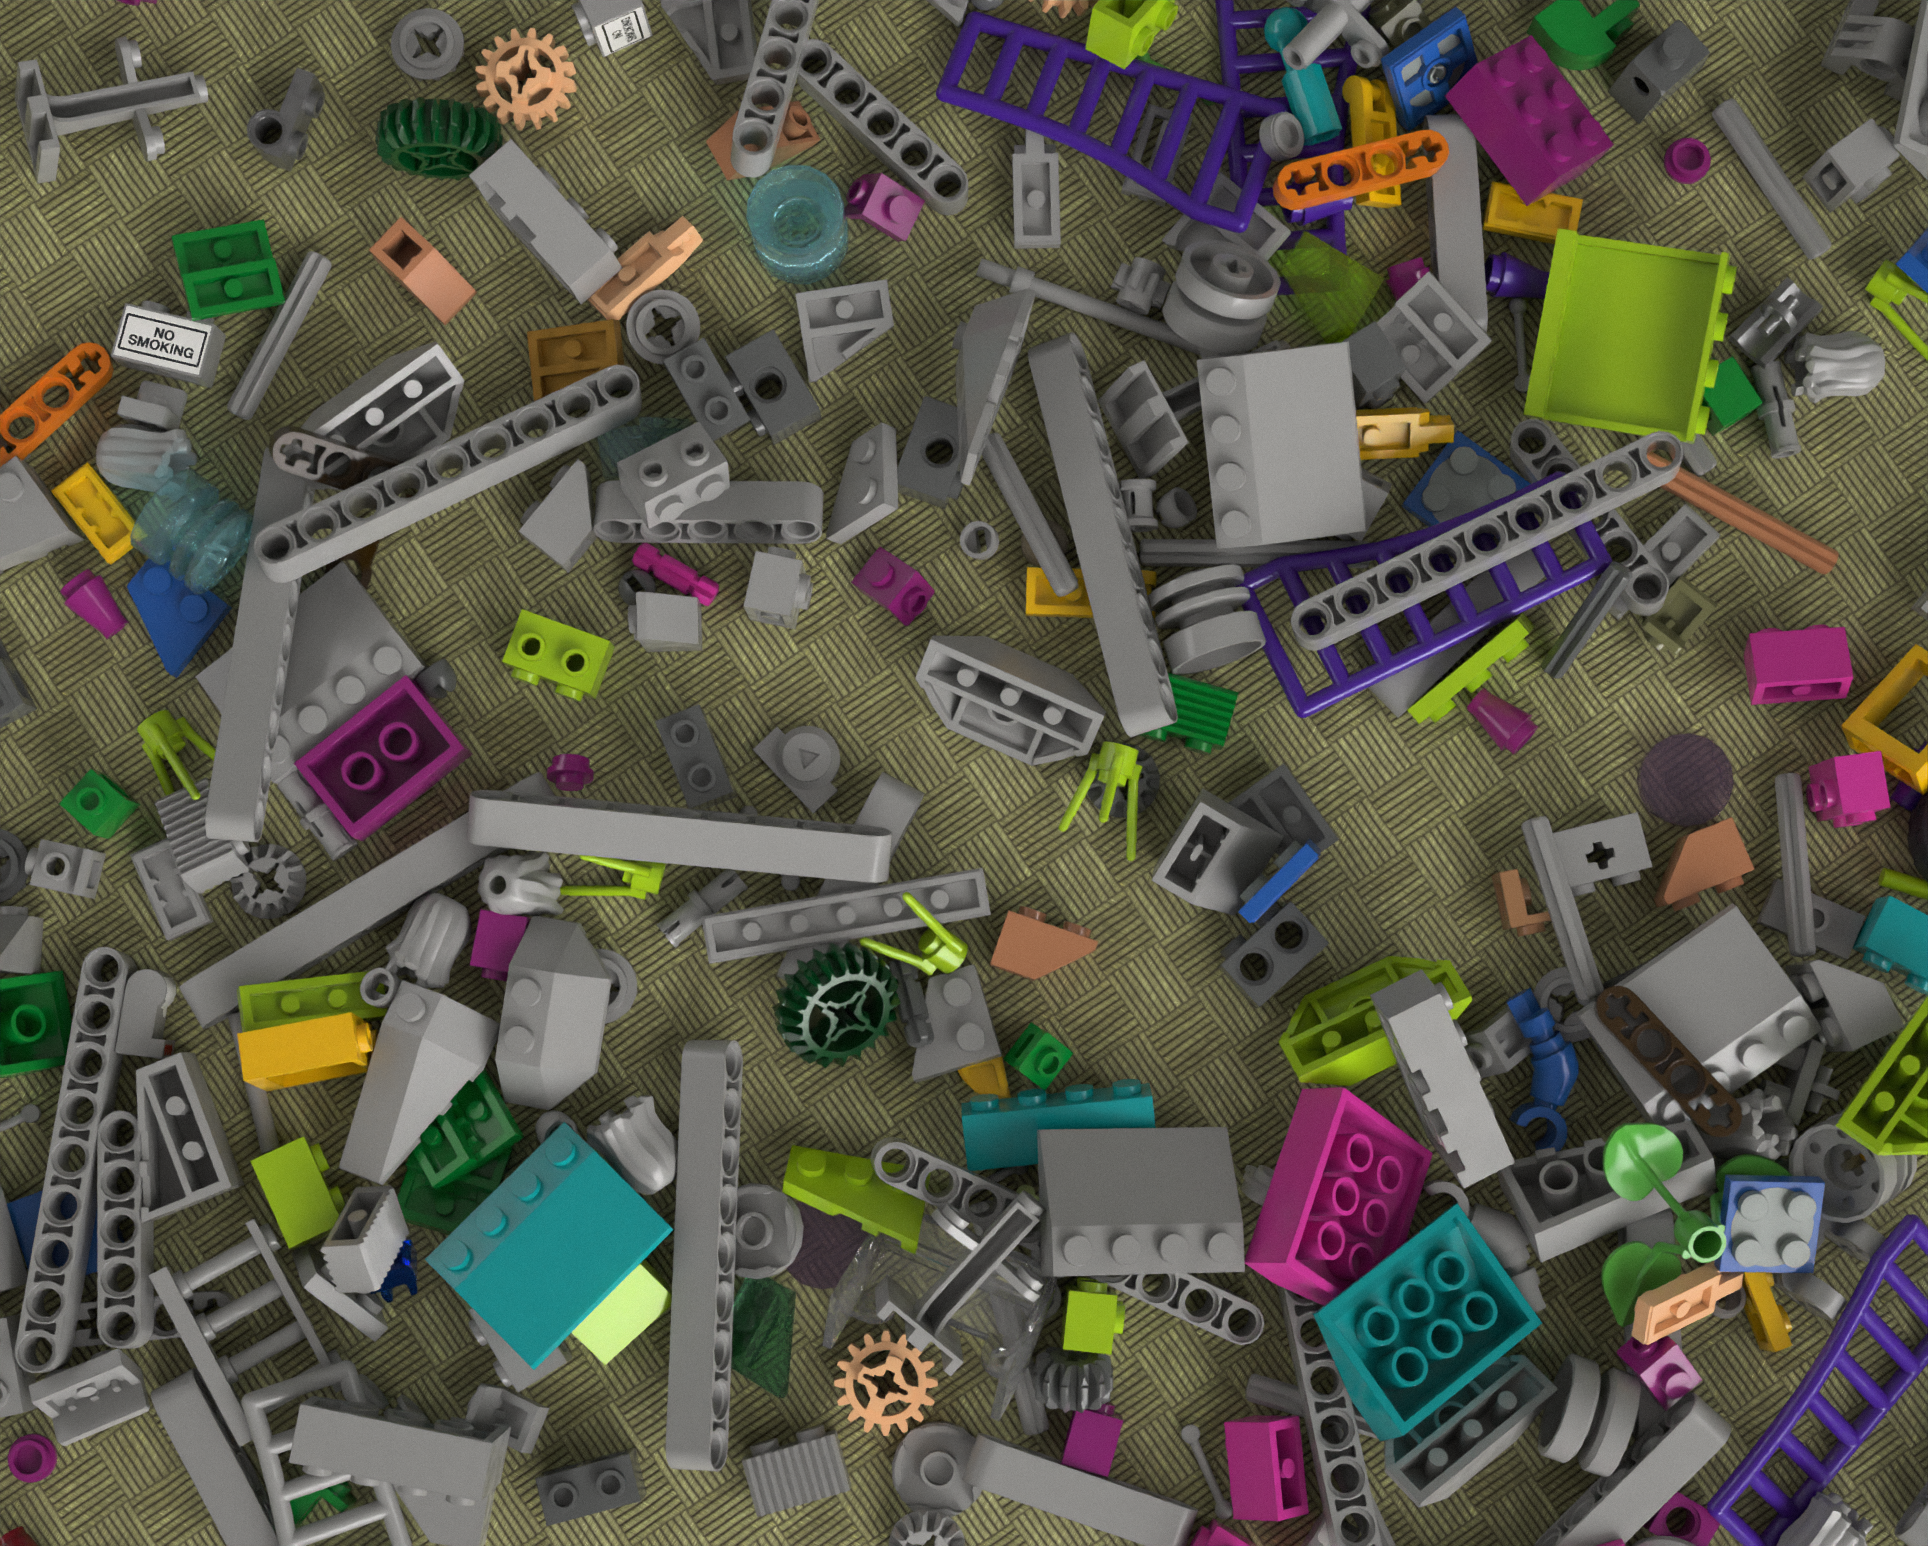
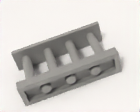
M256 1219L245 1223L252 1237L185 1273L179 1270L173 1274L170 1267L165 1266L149 1275L154 1288L239 1447L253 1440L241 1400L232 1385L239 1380V1374L304 1338H307L320 1363L299 1375L342 1361L336 1349L328 1353L325 1350L277 1260L274 1251L280 1249L281 1245L269 1223L259 1226ZM262 1254L275 1279L207 1316L204 1312L197 1316L194 1314L187 1300L194 1295V1289ZM284 1295L297 1319L296 1322L230 1358L227 1355L220 1358L217 1357L209 1342L217 1338L216 1332ZM340 1382L332 1385L336 1393L342 1390ZM295 1398L265 1407V1413L268 1414Z

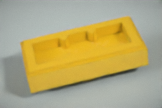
M1492 181L1489 187L1482 230L1555 244L1558 228L1577 231L1583 199L1550 193L1526 206L1510 184Z
M88 462L51 490L106 562L111 565L148 537L107 483Z

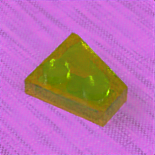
M1303 231L1279 271L1289 288L1295 293L1302 309L1309 320L1313 322L1326 344L1342 342L1350 337L1385 279L1307 231Z

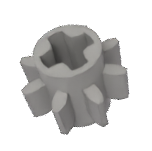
M1135 257L1131 266L1121 263L1111 285L1112 289L1120 291L1116 302L1123 308L1141 315H1147L1151 306L1160 309L1171 287L1170 283L1162 281L1166 270L1159 264L1141 257Z

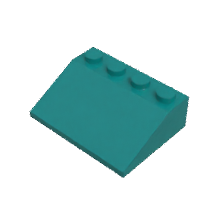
M563 1122L425 1260L535 1370L673 1229L591 1146Z
M1458 1203L1452 1205L1313 1314L1351 1401L1379 1441L1404 1436L1542 1324Z

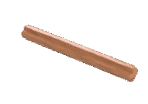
M1652 451L1647 454L1649 462L1657 467L1668 466L1672 463ZM1680 467L1674 479L1660 486L1662 489L1821 574L1829 573L1838 560L1839 553L1837 550Z

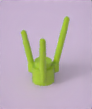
M1886 259L1865 288L1867 292L1874 295L1869 305L1882 312L1928 361V346L1889 305L1892 301L1900 306L1908 294L1928 304V293L1914 285L1916 283L1896 264Z
M169 710L154 713L138 726L137 732L145 742L142 748L151 760L164 794L167 796L175 792L162 759H167L191 798L198 800L201 796L200 792L177 756V753L186 745L183 737L190 740L213 761L216 749L192 729L185 717L175 720Z
M1105 741L1102 743L1100 754H1091L1088 769L1058 826L1060 831L1064 832L1068 829L1098 772V781L1106 783L1099 813V821L1102 823L1108 820L1116 787H1125L1128 780L1126 858L1128 861L1135 860L1138 781L1142 766L1136 764L1139 753L1137 749Z
M579 855L582 860L624 871L622 881L631 883V886L569 885L560 887L561 895L631 896L645 900L647 892L658 895L666 863L637 860L625 861L616 858Z
M909 892L903 893V900L929 928L921 936L918 943V948L922 951L921 957L866 937L860 939L861 946L916 966L929 976L936 969L945 974L952 973L962 964L968 952V945L947 928H944Z

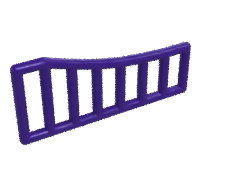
M1215 0L1222 85L1241 90L1240 74L1286 71L1280 52L1238 55L1236 30L1264 28L1267 17L1279 8L1234 11L1233 0ZM1371 4L1361 13L1367 22L1370 18ZM1304 6L1290 7L1303 13L1308 23L1317 15V13ZM1345 41L1344 48L1325 49L1312 62L1320 64L1321 68L1339 67L1334 93L1330 94L1342 126V130L1339 131L1340 134L1328 141L1312 146L1303 145L1299 155L1287 160L1308 159L1344 150L1349 103L1343 98L1342 88L1346 79L1356 74L1358 65L1352 58L1351 46L1347 41ZM1287 97L1267 98L1284 103L1288 107L1289 113L1292 114ZM1242 110L1227 148L1230 180L1241 189L1248 174L1247 163H1252L1258 143L1245 144L1243 118L1262 117ZM1332 165L1328 167L1327 173L1332 183H1343L1344 166ZM1273 187L1262 188L1257 201L1258 204L1262 207L1280 205L1273 196ZM1345 211L1327 216V228L1290 231L1289 237L1276 251L1328 247L1330 273L1279 277L1281 285L1277 296L1343 291L1349 286Z
M972 11L968 13L937 86L936 97L938 100L996 118L1072 147L1125 175L1192 220L1235 233H1243L1247 230L1272 162L1271 157L1264 152L1260 140L1234 212L1208 205L1207 202L1241 110L1266 118L1279 112L1289 113L1288 107L1284 103L1134 59L1125 69H1122L1086 50V44L981 12ZM979 32L1005 39L984 94L957 87ZM1023 45L1049 52L1027 109L1001 101ZM1066 58L1092 65L1069 126L1044 116ZM1112 71L1135 78L1136 80L1109 146L1087 135L1086 131L1108 74ZM1153 84L1178 91L1179 95L1152 167L1148 169L1127 156V152ZM1198 97L1222 104L1223 108L1191 195L1189 196L1168 182L1167 177Z
M1557 471L1510 495L1422 530L1378 542L1326 551L1280 556L1245 573L1244 582L1235 586L1246 587L1250 592V599L1242 604L1241 607L1243 611L1257 613L1266 640L1262 649L1296 716L1300 718L1309 717L1604 573L1612 562V558L1593 522L1590 520L1579 525L1574 530L1590 559L1564 571L1550 543L1546 541L1532 548L1531 551L1547 580L1522 592L1506 562L1488 569L1504 601L1479 613L1461 582L1445 590L1460 622L1436 634L1420 603L1415 604L1402 612L1418 642L1393 655L1377 623L1359 631L1375 663L1352 675H1349L1334 644L1317 650L1333 684L1309 696L1306 695L1254 591L1255 589L1280 578L1294 608H1296L1300 603L1310 598L1298 572L1327 568L1335 584L1338 585L1353 578L1347 565L1374 560L1380 565L1396 557V555L1407 552L1566 475V473ZM1575 491L1566 492L1559 498L1562 505L1568 509H1578L1583 506ZM1533 512L1522 513L1516 519L1517 524L1524 530L1531 531L1540 527ZM1490 533L1479 534L1473 540L1476 548L1481 551L1487 552L1497 547ZM1441 553L1435 555L1430 560L1434 570L1444 573L1454 568L1448 554ZM1402 574L1394 575L1387 581L1394 593H1404L1411 588L1406 576ZM1362 595L1350 596L1345 601L1351 614L1363 613L1368 608ZM1309 616L1302 622L1308 635L1319 634L1325 628L1320 616Z
M1906 1215L1872 1255L1848 1304L1801 1383L1746 1457L1707 1503L1708 1513L1742 1546H1777L1782 1533L1806 1511L1816 1492H1822L1927 1366L1928 1333L1911 1352L1870 1306L1877 1289L1884 1279L1928 1328V1299L1894 1262L1911 1240L1928 1257V1227L1917 1215ZM1859 1324L1863 1326L1899 1366L1882 1388L1845 1350ZM1834 1367L1869 1403L1852 1425L1819 1392ZM1807 1408L1838 1439V1442L1821 1462L1791 1432ZM1778 1447L1808 1476L1791 1498L1761 1470ZM1748 1485L1778 1513L1761 1535L1752 1529L1731 1508Z

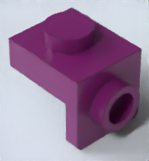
M883 173L863 174L852 183L847 192L846 201L848 204L843 215L851 220L862 219L897 242L907 240L925 200Z
M880 546L851 581L860 592L890 611L905 626H909L915 617L926 608L928 601L935 593V590L915 569Z
M1632 1336L1616 1352L1619 1358L1634 1371L1655 1402L1665 1411L1702 1381L1677 1343L1669 1336H1665L1649 1345H1643Z

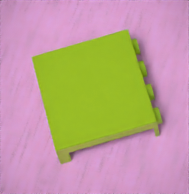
M1558 228L1523 415L1527 418L1640 436L1665 431L1675 435L1680 442L1694 444L1696 434L1705 435L1710 407L1702 406L1705 387L1714 388L1719 366V360L1711 359L1714 340L1723 341L1728 319V313L1720 312L1723 293L1732 295L1737 266L1729 265V253L1721 252V255L1606 239L1579 235L1577 231Z

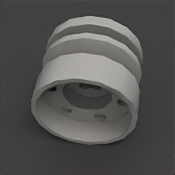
M1235 564L1221 565L1195 570L1175 578L1148 595L1151 611L1161 612L1155 618L1157 628L1163 630L1180 628V631L1174 633L1163 642L1172 674L1188 675L1211 670L1242 659L1265 645L1266 640L1257 613L1253 611H1233L1250 599L1248 588L1242 586L1235 587L1244 582L1241 566Z
M1842 1109L1827 1120L1808 1129L1795 1141L1789 1156V1173L1792 1176H1819L1825 1182L1821 1217L1828 1221L1849 1223L1866 1218L1909 1187L1917 1170V1155H1876L1835 1126L1845 1110ZM1860 1153L1865 1157V1161L1860 1158Z

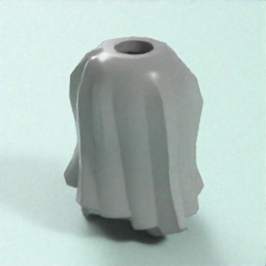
M1851 330L1823 336L1807 332L1803 336H1797L1794 342L1788 345L1787 352L1784 353L1785 364H1790V368L1795 370L1796 383L1791 385V394L1794 397L1804 394L1812 403H1817L1828 396H1860L1868 394L1878 385L1885 374V355L1882 347L1862 332Z
M119 424L101 435L96 449V465L99 472L112 484L154 492L159 496L167 495L174 501H178L192 487L191 482L188 480L192 471L189 465H196L197 455L191 451V440L187 438L186 431L183 429L166 431L136 424Z
M529 851L526 855H498L496 858L489 857L485 860L483 869L478 877L479 885L477 892L481 895L482 902L488 904L490 911L501 915L521 916L527 914L533 917L545 913L557 916L562 914L564 910L556 901L561 895L560 887L563 880L560 873H547L550 869V864L548 862L549 855L546 852Z
M428 893L417 899L408 911L398 937L386 946L389 954V963L384 969L398 976L408 974L412 979H417L415 985L426 989L429 987L444 988L445 984L449 983L450 970L455 960L470 939L472 925L467 908L441 893Z
M1754 1089L1750 1094L1742 1098H1734L1741 1107L1743 1117L1737 1131L1730 1136L1720 1138L1709 1136L1696 1126L1710 1153L1714 1154L1717 1158H1724L1725 1160H1730L1743 1154H1755L1775 1161L1779 1156H1787L1790 1153L1791 1147L1794 1146L1795 1141L1799 1138L1798 1131L1794 1127V1121L1788 1119L1785 1105L1781 1103L1780 1098L1774 1093L1764 1095L1761 1089ZM1726 1104L1721 1107L1715 1105L1709 1109L1711 1117L1707 1120L1708 1124L1711 1127L1715 1124H1721L1726 1127L1730 1123L1726 1118V1114L1730 1110Z
M632 1095L624 1100L628 1110L624 1111L623 1114L617 1115L612 1109H609L600 1116L601 1125H589L586 1143L604 1155L615 1171L635 1191L650 1195L661 1190L677 1178L678 1141L655 1113L653 1096L644 1095L636 1097Z
M1816 1492L1806 1511L1782 1533L1777 1546H1867L1865 1538L1867 1533L1873 1528V1525L1864 1516L1858 1521L1859 1515L1857 1511L1843 1502L1840 1495L1833 1492L1829 1495L1823 1492Z

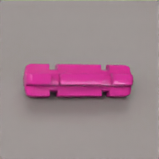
M642 543L637 548L632 559L636 567L647 573L650 571L654 572L655 578L685 595L688 592L691 593V597H697L700 603L705 606H709L714 601L720 588L717 582L704 575L699 577V573L666 553L663 556L660 555L659 549L648 543Z

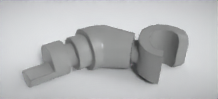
M1440 1179L1426 1182L1422 1188L1428 1195L1433 1196L1437 1193L1445 1192L1452 1198L1453 1205L1458 1203L1534 1312L1546 1308L1538 1287L1540 1279L1534 1266L1528 1267L1526 1262L1531 1258L1526 1247L1530 1242L1519 1221L1510 1213L1475 1203L1473 1207H1470L1468 1198L1463 1190L1451 1182Z

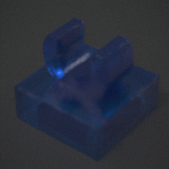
M411 1239L402 1242L403 1246L399 1248L400 1252L397 1253V1258L393 1260L394 1264L390 1266L391 1270L387 1272L388 1276L383 1278L384 1282L381 1284V1288L370 1292L371 1295L381 1292L382 1298L387 1303L393 1302V1288L404 1284L408 1286L411 1295L417 1294V1252Z

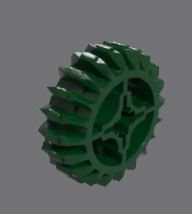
M419 96L413 101L403 99L399 103L389 104L387 109L380 111L375 143L377 144V154L382 157V162L392 165V168L396 171H406L409 176L420 175L424 176L425 179L439 178L441 181L444 179L459 181L463 177L470 178L469 175L503 146V135L501 134V124L497 122V117L488 113L483 107H473V104L470 102H456L454 98L443 100L436 96L434 99H424Z
M847 942L842 949L838 945L830 943L825 954L813 948V956L810 961L806 963L797 959L799 970L795 974H784L785 982L788 986L775 990L777 999L780 1002L772 1008L775 1012V1017L778 1019L775 1022L777 1031L785 1039L784 1043L791 1052H795L802 1060L807 1061L809 1064L816 1061L817 1064L822 1065L824 1068L832 1061L843 1067L848 1056L861 1061V1051L867 1047L876 1050L875 1040L878 1036H889L886 1023L898 1020L895 1014L896 1011L893 1008L901 1003L896 992L899 987L896 978L889 971L890 967L882 958H878L872 950L866 947L859 949L850 942Z

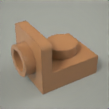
M1518 869L1491 875L1503 930L1516 928L1518 937L1545 932L1544 922L1551 921L1549 912L1527 915L1526 906L1532 904L1531 892L1527 879H1520Z

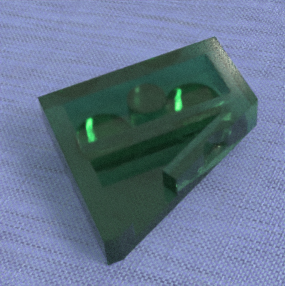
M772 1277L762 1279L745 1278L734 1298L731 1368L776 1397L785 1398L789 1385L796 1292Z

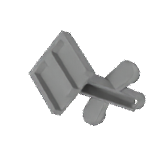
M1287 0L1292 6H1304L1317 13L1283 49V57L1287 64L1296 70L1306 69L1341 34L1351 46L1352 58L1358 65L1363 68L1379 66L1381 64L1380 59L1389 53L1387 43L1361 15L1374 0ZM1417 0V2L1419 3V5H1421V4L1425 1V0Z
M126 36L115 39L116 56L123 85L67 96H52L45 92L37 59L18 62L15 102L37 184L56 181L60 144L57 136L129 119L133 120L145 161L156 160L158 154L165 153V144L160 127H151L147 115L208 102V91L204 76L187 72L137 82L135 68L142 67L140 49L136 40L128 41Z
M1275 340L1251 352L1291 347L1284 340ZM1197 346L1202 358L1226 355L1225 353L1212 352ZM1145 360L1128 367L1098 400L1139 479H1146L1157 474L1189 443L1178 421L1202 410L1198 377L1170 390L1161 392Z
M1023 1190L978 1237L967 1228L970 1221L956 1207L949 1203L943 1209L938 1207L931 1214L932 1218L941 1228L968 1249L919 1300L887 1274L875 1287L876 1315L885 1321L893 1310L899 1314L905 1322L906 1340L920 1352L923 1351L930 1341L941 1349L943 1371L952 1376L964 1361L960 1335L947 1322L994 1270L1028 1300L1035 1302L1041 1296L1039 1289L1044 1285L1042 1280L1024 1265H1021L1017 1270L1005 1258L1040 1221L1039 1216L1045 1211V1208L1036 1198Z

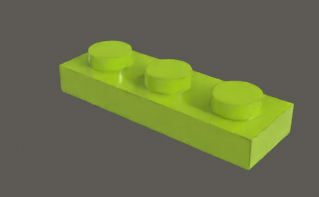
M369 971L239 986L236 990L242 1032L349 1012L354 1013L367 1022L383 1020L388 1010L387 1008H377L368 1004L361 996V983ZM379 983L376 991L385 995L384 984Z

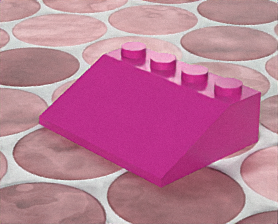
M1344 1087L1302 1089L1244 1260L1245 1264L1274 1284L1324 1306L1405 1243L1433 1153Z

